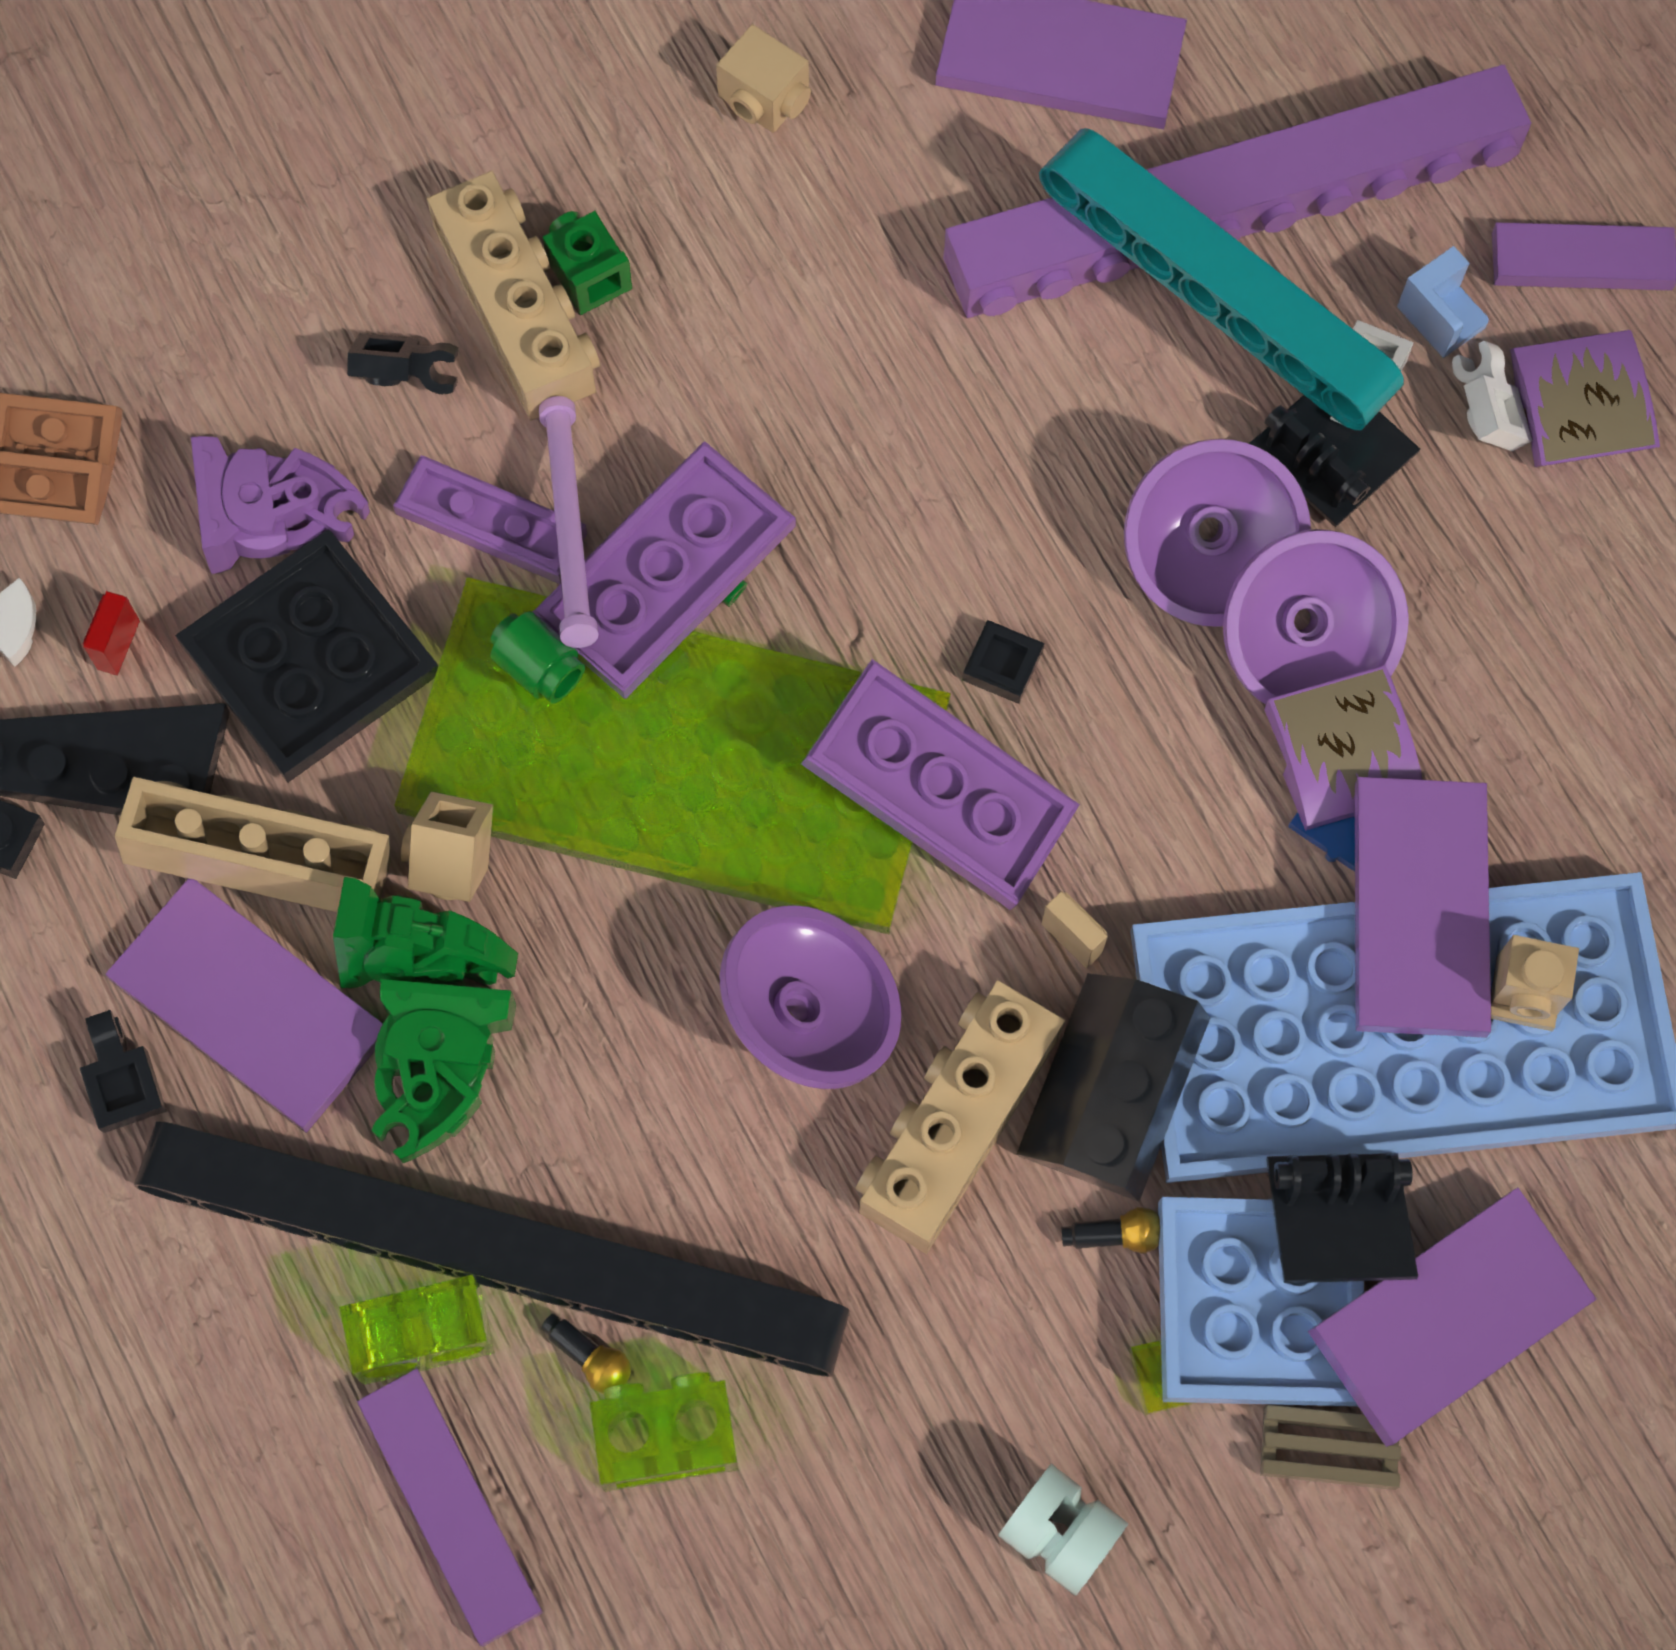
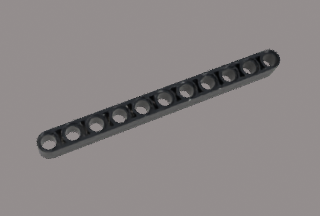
M159 1121L155 1123L134 1183V1187L143 1192L173 1202L816 1376H833L850 1310L843 1305L816 1296L168 1122Z

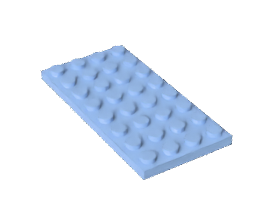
M1641 872L1489 888L1491 991L1496 957L1513 935L1579 948L1573 996L1557 1015L1553 1031L1491 1019V1033L1487 1038L1356 1031L1355 902L1132 925L1130 935L1137 980L1198 1000L1210 1017L1161 1145L1166 1183L1268 1173L1267 1156L1398 1153L1399 1158L1676 1129V1043Z

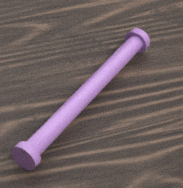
M553 396L545 399L540 404L539 418L541 424L547 428L565 616L560 622L559 631L563 644L572 648H583L595 643L599 634L597 621L590 616L571 431V425L576 420L575 404L569 398Z

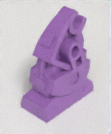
M191 437L202 549L211 574L231 569L240 556L247 558H271L287 554L291 550H298L327 529H330L339 541L350 542L354 536L352 524L338 520L337 516L343 511L352 510L358 513L361 519L365 520L370 513L367 500L344 475L337 471L333 465L305 451L294 448L287 458L267 455L263 448L239 449L236 453H232L227 457L218 437Z

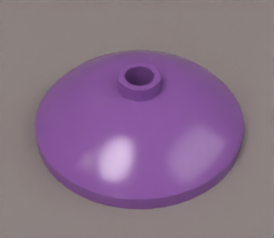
M1220 438L1192 442L1173 450L1155 463L1143 476L1127 508L1124 524V546L1127 561L1135 580L1148 598L1158 607L1180 620L1202 626L1218 627L1223 626L1225 606L1230 590L1248 561L1265 546L1283 536L1299 531L1311 530V521L1307 502L1301 487L1287 467L1277 458L1259 447L1242 441ZM1207 518H1215L1218 522L1217 534L1211 539H1202L1199 534L1200 524Z
M1317 529L1299 531L1283 536L1265 546L1248 561L1237 576L1230 590L1224 612L1223 635L1225 649L1237 678L1250 694L1265 705L1270 698L1386 665L1390 676H1392L1406 645L1409 622L1408 606L1402 584L1396 572L1375 548L1354 536L1337 531ZM1307 609L1310 613V622L1306 628L1297 630L1294 624L1295 616L1300 610Z
M795 905L780 906L765 910L752 917L736 932L728 943L720 968V991L725 1012L742 1043L770 1070L783 1078L807 1087L837 1089L852 1086L868 1078L890 1057L897 1043L901 1028V1004L896 983L887 964L876 948L850 924L819 909Z

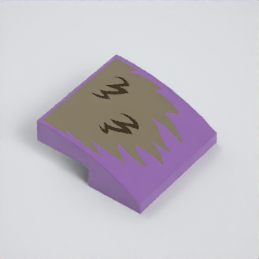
M1631 330L1510 349L1515 387H1518L1523 408H1526L1528 426L1532 437L1531 446L1534 467L1660 447L1650 390Z
M1386 665L1268 699L1264 710L1287 764L1283 777L1305 831L1355 816V783L1358 777L1423 780L1410 729Z

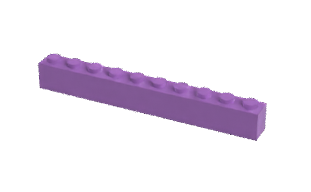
M1503 64L1146 170L1231 236L1239 240L1243 236L1263 230L1268 233L1282 231L1293 225L1297 220L1313 215L1333 216L1343 212L1354 203L1376 197L1379 200L1390 199L1402 193L1407 187L1431 181L1435 184L1447 182L1458 176L1462 171L1486 164L1487 167L1503 165L1520 153L1532 123L1506 66ZM1052 197L949 227L945 231L943 258L967 319L981 314L986 316L1001 315L1011 310L1018 303L1038 297L1043 299L1058 298L1068 293L1075 286L1095 280L1102 283L1115 281L1127 274L1129 270L1139 268L1133 261L1059 205Z

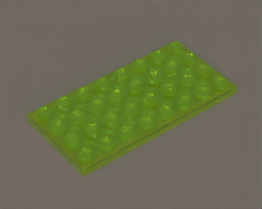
M470 577L466 578L394 804L398 814L416 818L431 792L493 804L491 837L775 907L795 905L815 908L832 914L852 926L890 934L913 842L801 765L861 675V671L692 631L626 699L621 697L585 665L584 674L575 688L561 701L551 704L544 697L537 699L490 658L493 647L490 638L497 625L510 614L516 613L520 616L528 611L533 612L548 596ZM907 683L948 712L951 693Z

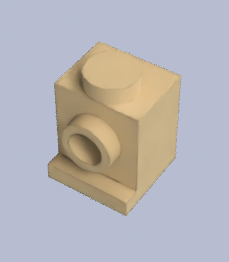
M1513 935L1496 957L1491 991V1019L1553 1031L1557 1015L1573 996L1579 948Z

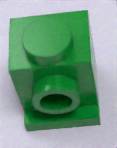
M576 211L567 212L551 223L549 234L542 237L544 250L551 269L564 287L580 316L633 289L629 259L624 251H620L596 211L583 217Z

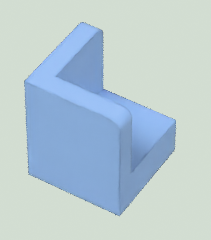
M1455 246L1408 277L1397 308L1443 358L1483 331L1489 321L1487 315L1460 287L1469 262Z

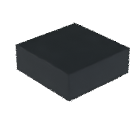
M987 620L963 671L962 681L1020 704L1043 653L1045 643Z

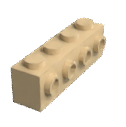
M492 170L427 197L433 228L530 421L539 417V406L547 398L563 396L575 402L596 393L593 369L600 367L596 350L587 333L576 335L569 321L575 318L571 301L562 284L554 287L551 286L545 274V271L550 270L547 255L537 236L527 239L520 225L526 222L525 214L514 190L510 188L503 191Z
M137 777L132 779L115 833L123 864L338 912L344 877L356 878L370 885L381 900L391 864L389 835L378 833L371 828L356 824L342 825L316 819L309 814L296 810L281 811L251 804L235 796H215L189 790L180 784L169 781L154 782Z
M998 980L987 997L977 992L959 1020L958 1026L966 1031L954 1051L943 1046L924 1077V1080L932 1084L920 1105L910 1100L895 1121L890 1134L898 1140L886 1160L875 1155L859 1179L855 1189L864 1194L860 1200L859 1214L927 1255L1061 1037L1065 1020Z

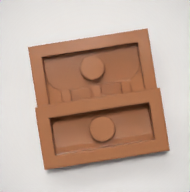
M0 393V514L98 525L109 490L123 410L113 405Z

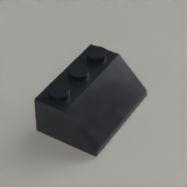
M1087 973L1016 1155L1140 1202L1210 1021V1017L1199 1001L1137 979Z

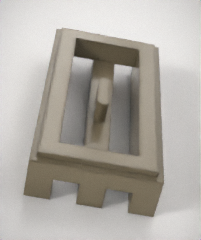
M1266 1405L1264 1407L1260 1476L1392 1490L1400 1487L1398 1461L1401 1460V1446H1399V1441L1386 1447L1384 1443L1377 1444L1277 1433L1279 1423L1377 1434L1365 1415ZM1276 1449L1381 1459L1382 1472L1276 1461Z

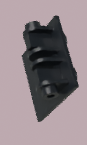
M1303 395L1287 410L1282 405L1276 407L1264 422L1268 427L1249 444L1270 453L1286 466L1301 487L1306 501L1336 528L1419 453L1421 449L1380 411L1362 430H1353L1331 420V416Z
M1398 1153L1267 1156L1266 1162L1284 1283L1415 1280L1418 1278L1403 1187L1412 1184L1413 1171L1409 1159H1399Z

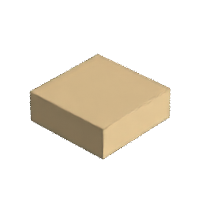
M1061 891L1045 906L1041 925L1087 969L1102 955L1108 932L1067 892L1063 893Z

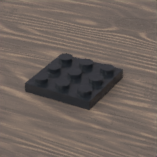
M330 529L321 533L175 635L184 651L287 783L441 674L437 662Z

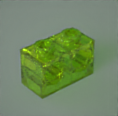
M474 1275L339 1307L352 1374L363 1385L403 1376L416 1368L419 1371H424L495 1353L482 1288Z
M692 1373L672 1378L670 1380L672 1389L645 1393L644 1384L642 1383L624 1384L604 1389V1400L589 1402L600 1485L603 1490L609 1492L739 1470L725 1380L712 1382L711 1373ZM695 1407L706 1408L717 1418L714 1432L702 1441L688 1440L678 1431L682 1415ZM628 1418L640 1419L649 1427V1436L646 1443L634 1452H622L616 1449L611 1441L615 1426Z

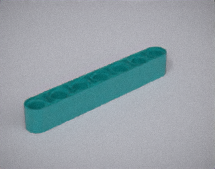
M1088 128L1080 129L1039 171V179L1043 188L1059 205L1347 428L1362 430L1404 385V377L1401 370L1385 353L1094 130Z

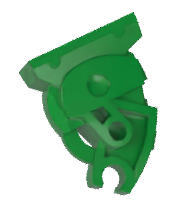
M344 877L333 933L341 988L353 989L362 987L372 980L380 982V979L449 984L460 982L464 977L482 984L492 985L496 983L498 973L507 979L515 977L518 952L481 924L450 910L438 913L422 910L421 901L393 895L380 900L370 885L356 878Z
M380 979V1001L389 1016L381 1026L376 1040L375 1061L377 1070L374 1087L377 1099L385 1112L375 1121L371 1131L383 1142L386 1139L387 1133L394 1127L401 1126L409 1130L408 1141L393 1151L402 1163L411 1161L431 1151L450 1137H455L469 1123V1119L481 1106L482 1101L479 1097L482 1088L481 1082L486 1070L493 1069L495 1049L492 1034L512 1030L517 1005L511 990ZM394 1076H401L404 1093L399 1098L396 1097L393 1089Z

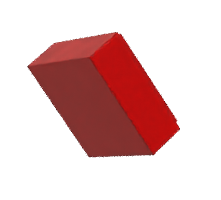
M108 591L101 597L82 645L97 670L118 676L140 620L127 597Z

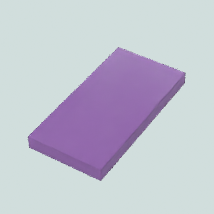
M954 0L936 73L935 86L1164 129L1187 19L1088 0Z
M704 441L585 559L590 616L597 621L599 635L596 642L592 645L575 648L578 651V659L621 697L626 699L796 527V518ZM561 584L533 611L559 635L560 622L565 618Z
M873 659L867 664L801 763L808 770L1009 910L1017 906L1080 805Z
M1358 777L1355 783L1356 1031L1487 1038L1491 1033L1487 783Z
M189 878L105 974L120 989L305 1133L310 1130L375 1052L377 1036L383 1025L382 1022L198 881Z
M1519 1188L1512 1190L1416 1256L1417 1279L1381 1280L1307 1331L1386 1447L1401 1440L1596 1300L1594 1294Z

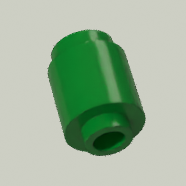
M532 611L525 612L520 616L516 613L508 615L497 625L491 635L490 642L493 644L490 654L491 660L537 699L544 697L551 704L561 701L575 688L584 674L585 665L577 659V649L563 644L560 635Z

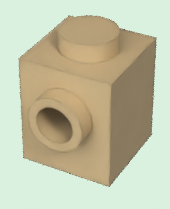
M754 24L744 32L716 64L718 97L729 103L735 114L742 120L750 124L757 122L773 134L788 117L790 119L796 118L809 101L811 89L809 88V61Z
M431 792L412 824H409L402 842L401 860L402 862L409 863L408 889L429 893L442 900L457 899L470 902L488 870L493 804Z

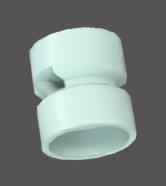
M1050 1464L998 1536L1027 1559L1037 1556L1044 1558L1045 1573L1076 1596L1129 1523L1099 1500L1088 1504L1081 1500V1486ZM1050 1518L1068 1527L1064 1535L1057 1532L1055 1525L1049 1521Z

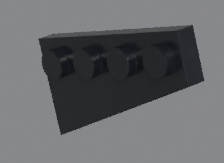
M226 703L0 719V796L121 816L133 777L154 782L169 781L180 784L189 790L210 794L230 711Z

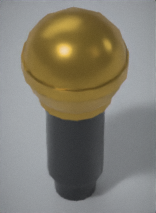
M1136 1207L1126 1214L1120 1215V1219L1074 1222L1071 1226L1061 1227L1063 1247L1074 1246L1076 1249L1123 1245V1248H1128L1131 1251L1139 1252L1140 1254L1147 1253L1159 1246V1216L1150 1208Z
M554 1313L543 1322L541 1330L548 1334L549 1340L582 1367V1372L594 1391L601 1394H613L627 1384L631 1375L629 1360L621 1350L608 1348L604 1345L598 1346L567 1319H560Z

